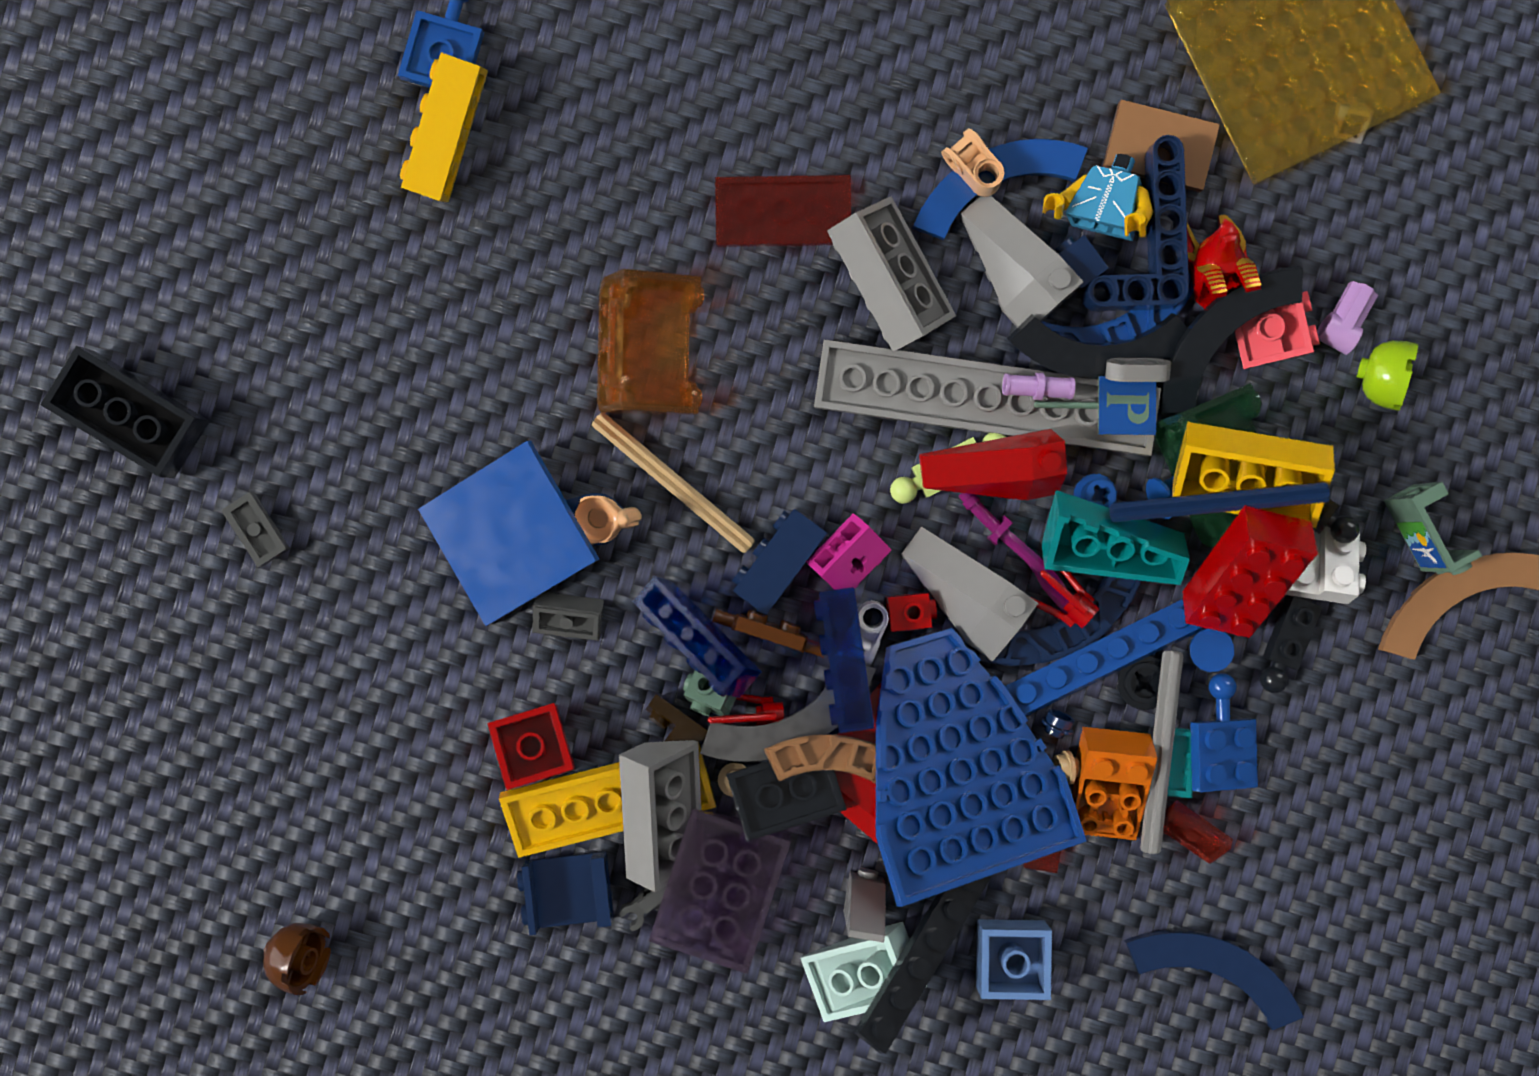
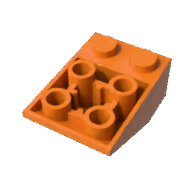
M1083 727L1076 754L1080 763V774L1073 784L1072 797L1084 834L1136 840L1158 758L1151 734Z

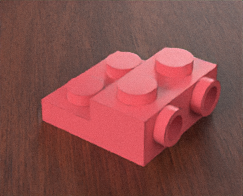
M1308 291L1302 292V303L1273 308L1250 319L1235 330L1243 369L1315 353L1313 346L1319 345L1320 342L1316 325L1308 326L1306 312L1312 311Z

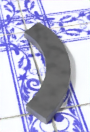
M842 658L830 683L804 709L787 718L766 725L735 726L723 723H710L700 754L730 761L768 760L764 748L778 742L809 735H828L850 715L860 702L870 685L876 669L847 658Z

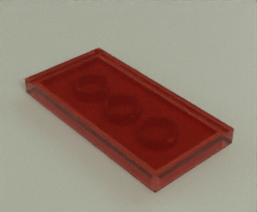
M851 175L715 177L716 247L833 245L827 230L851 216Z

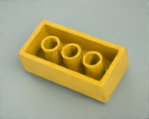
M1187 422L1173 478L1172 497L1321 482L1328 483L1330 487L1335 471L1334 447ZM1324 503L1260 509L1312 521L1313 528H1316ZM1241 510L1229 511L1227 513L1239 514Z

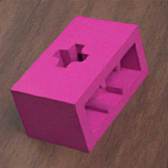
M853 513L806 563L845 599L882 562L891 549L864 521Z

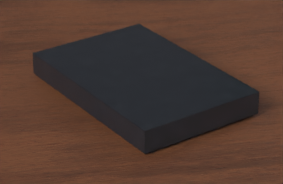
M766 761L726 774L747 842L847 810L834 770L804 772L778 781L770 762Z

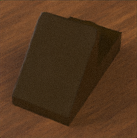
M656 694L645 710L651 713L648 718L653 723L663 729L666 726L672 728L664 742L694 740L699 742V744H703L707 730Z

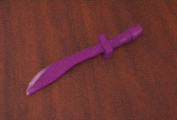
M959 494L958 497L962 500L963 506L967 510H971L974 516L991 531L987 539L994 545H997V541L1000 539L1018 554L1033 571L1042 589L1060 610L1066 614L1067 612L1063 607L1068 600L1040 575V571L1045 570L1065 588L1066 586L1053 570L1044 569V561L1008 529L1012 522L1005 515L1002 516V521L999 522L980 502L981 499L977 495Z

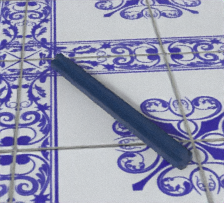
M1321 482L1118 502L1110 505L1109 513L1112 522L1239 511L1244 505L1260 509L1324 503L1330 501L1331 497L1329 484Z

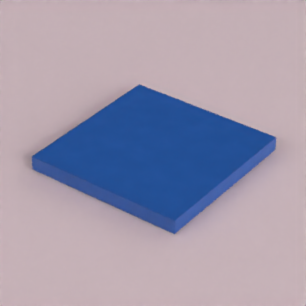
M531 440L522 443L418 509L485 626L494 623L600 560Z

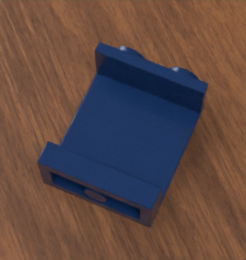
M607 851L526 860L521 867L522 870L518 871V889L520 892L524 891L526 903L521 906V918L523 925H528L529 936L536 935L540 928L596 921L598 928L612 926L615 917Z

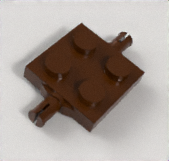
M716 608L712 620L713 623L730 627L733 631L737 630L799 650L801 653L807 652L822 658L825 656L828 644L808 639V636L800 632V625L781 620L780 625L767 622L768 615L765 616L763 613L750 609L747 615L743 613H736L734 615Z

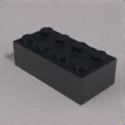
M80 346L74 348L40 404L154 475L164 478L175 479L209 423V420L96 351Z

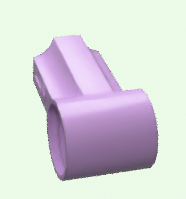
M1355 281L1348 283L1333 312H1330L1320 324L1317 330L1319 341L1344 355L1349 354L1360 340L1363 333L1361 326L1378 297L1374 289L1366 284Z

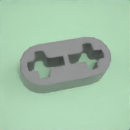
M1111 358L1106 362L1105 378L1118 382H1165L1170 380L1171 362L1158 358Z

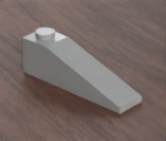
M980 196L960 213L975 251L979 253L986 269V276L989 282L992 283L998 296L1001 310L1017 328L1031 314L1042 322L1082 285L1083 280L1059 254L992 196Z
M922 526L901 554L924 587L929 590L939 604V608L944 615H947L957 629V633L963 641L991 662L1015 636L1038 604V602L1012 583Z

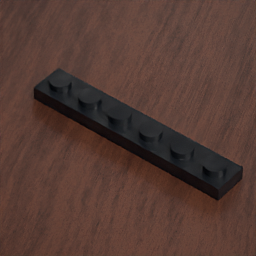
M990 876L936 895L853 1032L878 1053L886 1055L991 879Z

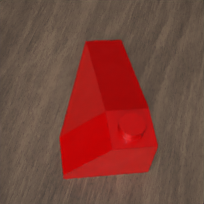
M1052 429L919 454L922 486L925 489L1026 501L1055 495L1056 490L1060 491L1067 475L1065 440Z

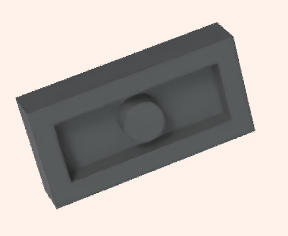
M248 492L221 510L257 567L267 565L290 550L287 542L254 492Z

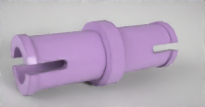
M1037 372L1034 376L1005 373L1002 382V393L1005 396H1032L1034 400H1042L1043 397L1073 399L1075 379L1073 377H1046L1044 373Z

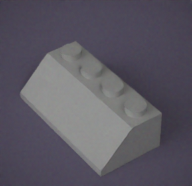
M892 196L854 213L827 230L835 250L839 252L849 270L851 279L856 283L868 310L873 314L882 331L883 338L888 342L893 352L923 337L956 316Z
M694 740L644 742L619 754L626 878L653 892H657L704 864L699 744Z

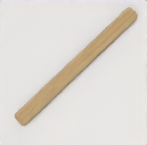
M601 412L594 419L592 426L737 549L742 553H746L755 542L752 536L607 414Z

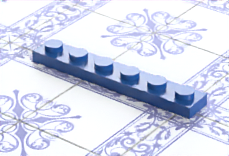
M1183 599L1005 687L1023 714L1028 716L1201 631L1202 627L1186 624Z

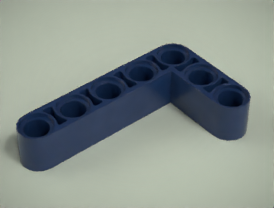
M1174 135L1161 136L1145 153V189L1149 192L1153 208V215L1147 224L1148 274L1103 275L1096 277L1084 287L1081 295L1083 304L1091 311L1164 310L1179 304L1188 295L1184 147L1181 140ZM1158 148L1168 150L1171 156L1170 161H1164L1158 156ZM1159 182H1166L1170 185L1172 190L1171 196L1161 193ZM1160 216H1167L1171 219L1173 223L1172 230H1166L1161 226ZM1162 250H1168L1173 254V265H1168L1162 260ZM1163 284H1169L1174 288L1175 298L1173 300L1164 296L1162 292ZM1129 285H1135L1140 289L1141 299L1139 301L1133 300L1128 295ZM1094 286H1101L1106 290L1107 300L1105 302L1098 301L1094 297Z

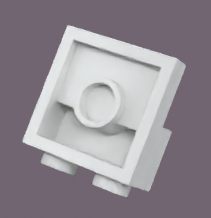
M1326 526L1320 534L1314 531L1318 554L1285 595L1349 604L1359 594H1362L1365 589L1366 577L1364 574L1359 573V562L1364 560L1366 544L1360 541V532L1354 541L1340 543L1332 537L1330 528Z

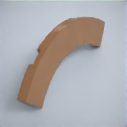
M1525 553L1488 554L1472 561V568L1457 575L1447 572L1439 575L1435 573L1414 589L1400 610H1397L1392 616L1382 636L1378 650L1415 660L1418 650L1433 624L1447 610L1463 599L1488 589L1500 587H1523L1539 590V555Z
M809 735L781 741L764 748V752L778 781L804 772L836 770L861 776L876 784V744L865 740L840 735Z

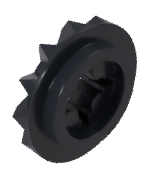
M1148 656L1121 669L1117 673V689L1123 701L1140 710L1156 708L1161 661L1159 659ZM1135 672L1144 677L1149 674L1152 675L1148 683L1153 693L1144 688L1135 690L1139 683L1136 679L1137 676L1134 674Z

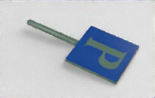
M1098 376V402L1036 401L1034 403L1035 408L1098 409V435H1156V382H1118L1108 380L1105 376Z

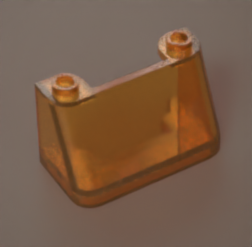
M622 269L603 278L599 292L597 402L600 412L694 415L699 413L702 403V391L694 381H688L689 314L696 312L704 301L701 277Z

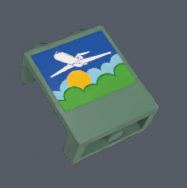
M1443 482L1413 484L1383 501L1421 571L1436 572L1438 575L1446 572L1457 575L1472 568L1471 562L1482 557V554L1479 550H1447L1424 507L1449 494Z

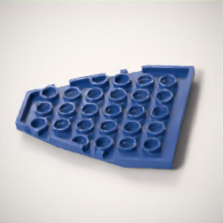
M953 628L886 647L876 719V839L896 904L901 907L1087 841L1065 773L1059 765L1055 766L1044 751L1047 747L1041 738L1036 739L1026 724L1028 719L1004 684L996 676H991L979 663L981 659L973 650L968 649L964 645L963 639Z

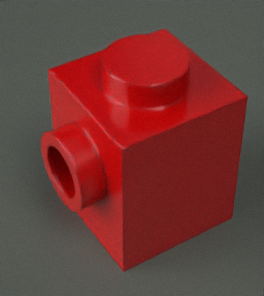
M929 593L885 596L886 609L889 616V631L932 628V620L937 619V608L935 599H929Z

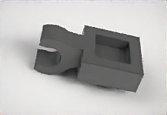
M673 882L657 892L644 888L638 893V897L620 907L618 914L620 918L629 912L637 915V918L630 923L631 931H636L642 926L644 913L647 914L654 908L656 911L660 910L669 903L673 894Z

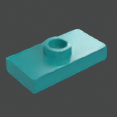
M1175 727L1167 796L1192 798L1191 729Z

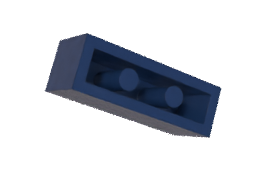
M795 508L790 514L785 510L772 526L778 530L770 541L763 538L752 553L757 557L750 568L743 565L732 580L737 585L733 592L765 616L827 534L826 531Z

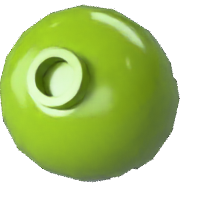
M1397 340L1383 342L1373 349L1369 359L1361 358L1356 377L1363 379L1362 390L1367 399L1383 408L1400 411L1412 375V361L1416 360L1417 343Z

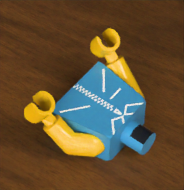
M1120 153L1116 154L1111 169L1097 165L1093 166L1087 175L1080 177L1060 194L1050 193L1044 197L1042 213L1046 214L1049 210H1055L1054 218L1059 220L1063 216V211L1067 210L1066 215L1073 227L1133 241L1135 231H1140V237L1146 236V226L1153 215V208L1149 192L1142 186L1140 177L1131 173L1135 159Z

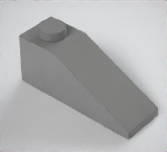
M859 868L858 872L850 871L843 909L848 937L884 943L886 884L884 878L878 876V871L867 868Z

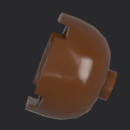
M293 923L281 928L267 942L264 948L263 965L266 977L274 986L284 992L293 995L306 994L307 992L303 991V989L309 984L315 986L327 968L331 948H325V937L330 938L329 933L322 927L307 923Z

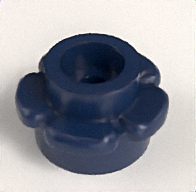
M1049 709L1047 716L1042 717L1041 722L1046 726L1044 730L1051 736L1063 738L1064 735L1073 734L1072 726L1075 720L1070 715L1060 710Z

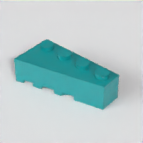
M1058 490L1055 491L1042 540L1044 569L1181 585L1190 560L1184 533L1144 519L1112 522L1108 507Z

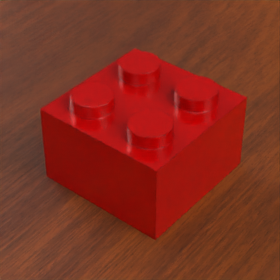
M548 704L487 723L506 790L576 770L557 704Z

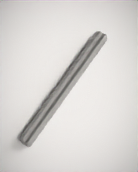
M1166 650L1162 653L1152 740L1158 758L1145 804L1140 849L1149 854L1160 853L1162 847L1183 653Z

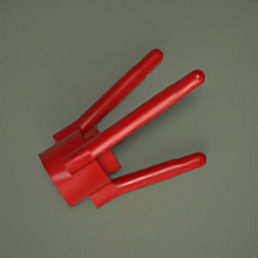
M1045 570L1040 571V575L1068 600L1063 607L1067 613L1065 614L1034 599L1038 602L1036 607L1062 620L1070 628L1074 623L1080 628L1085 627L1100 609L1093 603L1095 598L1085 591L1071 572L1061 571L1077 593L1074 595Z
M738 693L736 700L761 704V706H755V714L713 716L708 718V722L711 724L755 722L756 726L774 723L784 719L783 702H774L773 696L759 697Z

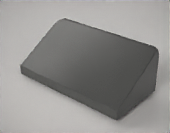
M544 592L535 598L533 604L532 633L599 641L604 600Z

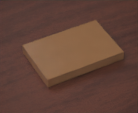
M1120 100L1103 167L1111 169L1116 154H1126L1135 159L1131 173L1145 179L1144 159L1148 148L1161 136L1174 135L1181 140L1184 147L1185 189L1202 192L1220 124ZM1158 148V156L1164 161H1170L1171 156L1168 150Z

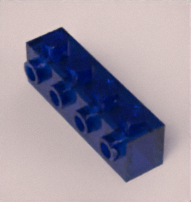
M654 576L634 599L633 603L643 612V618L652 626L659 628L665 635L664 639L676 650H680L687 657L686 662L698 673H702L710 681L708 683L709 686L720 696L725 697V695L740 698L762 672L672 581Z
M855 588L819 592L820 600H814L817 621L824 622L825 634L819 635L822 656L828 655L830 669L824 670L827 691L833 690L835 704H829L831 724L838 725L839 733L874 729Z

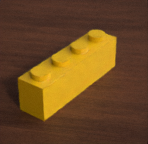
M442 52L439 59L433 61L430 69L431 87L429 93L423 95L420 103V113H423L419 127L416 126L413 129L410 137V146L413 147L409 160L404 161L401 168L400 179L403 180L401 188L441 202H449L487 77V69Z

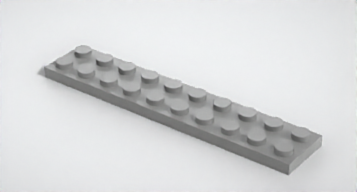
M831 340L823 341L814 408L982 433H999L1005 436L1052 429L1065 440V445L1141 456H1152L1154 435H1098V409L1034 407L1036 401L1098 402V379L1079 378L1059 373L900 350L893 352L892 349ZM1037 372L1044 373L1046 377H1073L1075 379V394L1073 399L1043 397L1042 400H1034L1032 396H1005L1002 393L1004 374L1034 376ZM1156 388V421L1161 388Z

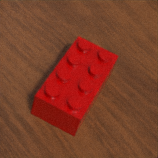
M1244 505L1182 591L1186 624L1250 638L1317 556L1318 552L1312 521Z

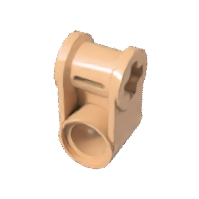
M968 128L963 132L964 137L951 148L946 147L941 153L950 168L962 177L973 192L979 196L988 197L995 194L999 189L1005 174L1004 167L986 147L980 136ZM982 171H989L995 176L996 181L989 184L984 183L980 180L978 174Z

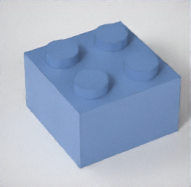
M977 919L976 988L981 999L1051 1000L1052 930L1045 920Z

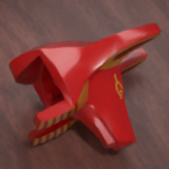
M1227 215L1218 216V230L1206 238L1200 245L1187 223L1188 272L1191 277L1195 301L1204 309L1218 297L1226 296L1229 289L1236 288L1241 284L1245 292L1261 289L1256 264L1247 256L1246 241L1240 229Z

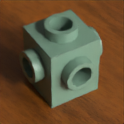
M698 664L694 673L691 672L687 676L683 689L685 691V698L692 704L690 707L692 710L705 716H709L711 712L723 716L729 715L741 687L734 678L727 676L729 672L713 664H710L709 668Z

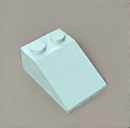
M903 922L885 926L884 943L851 937L803 955L800 958L824 1022L866 1012L910 940Z

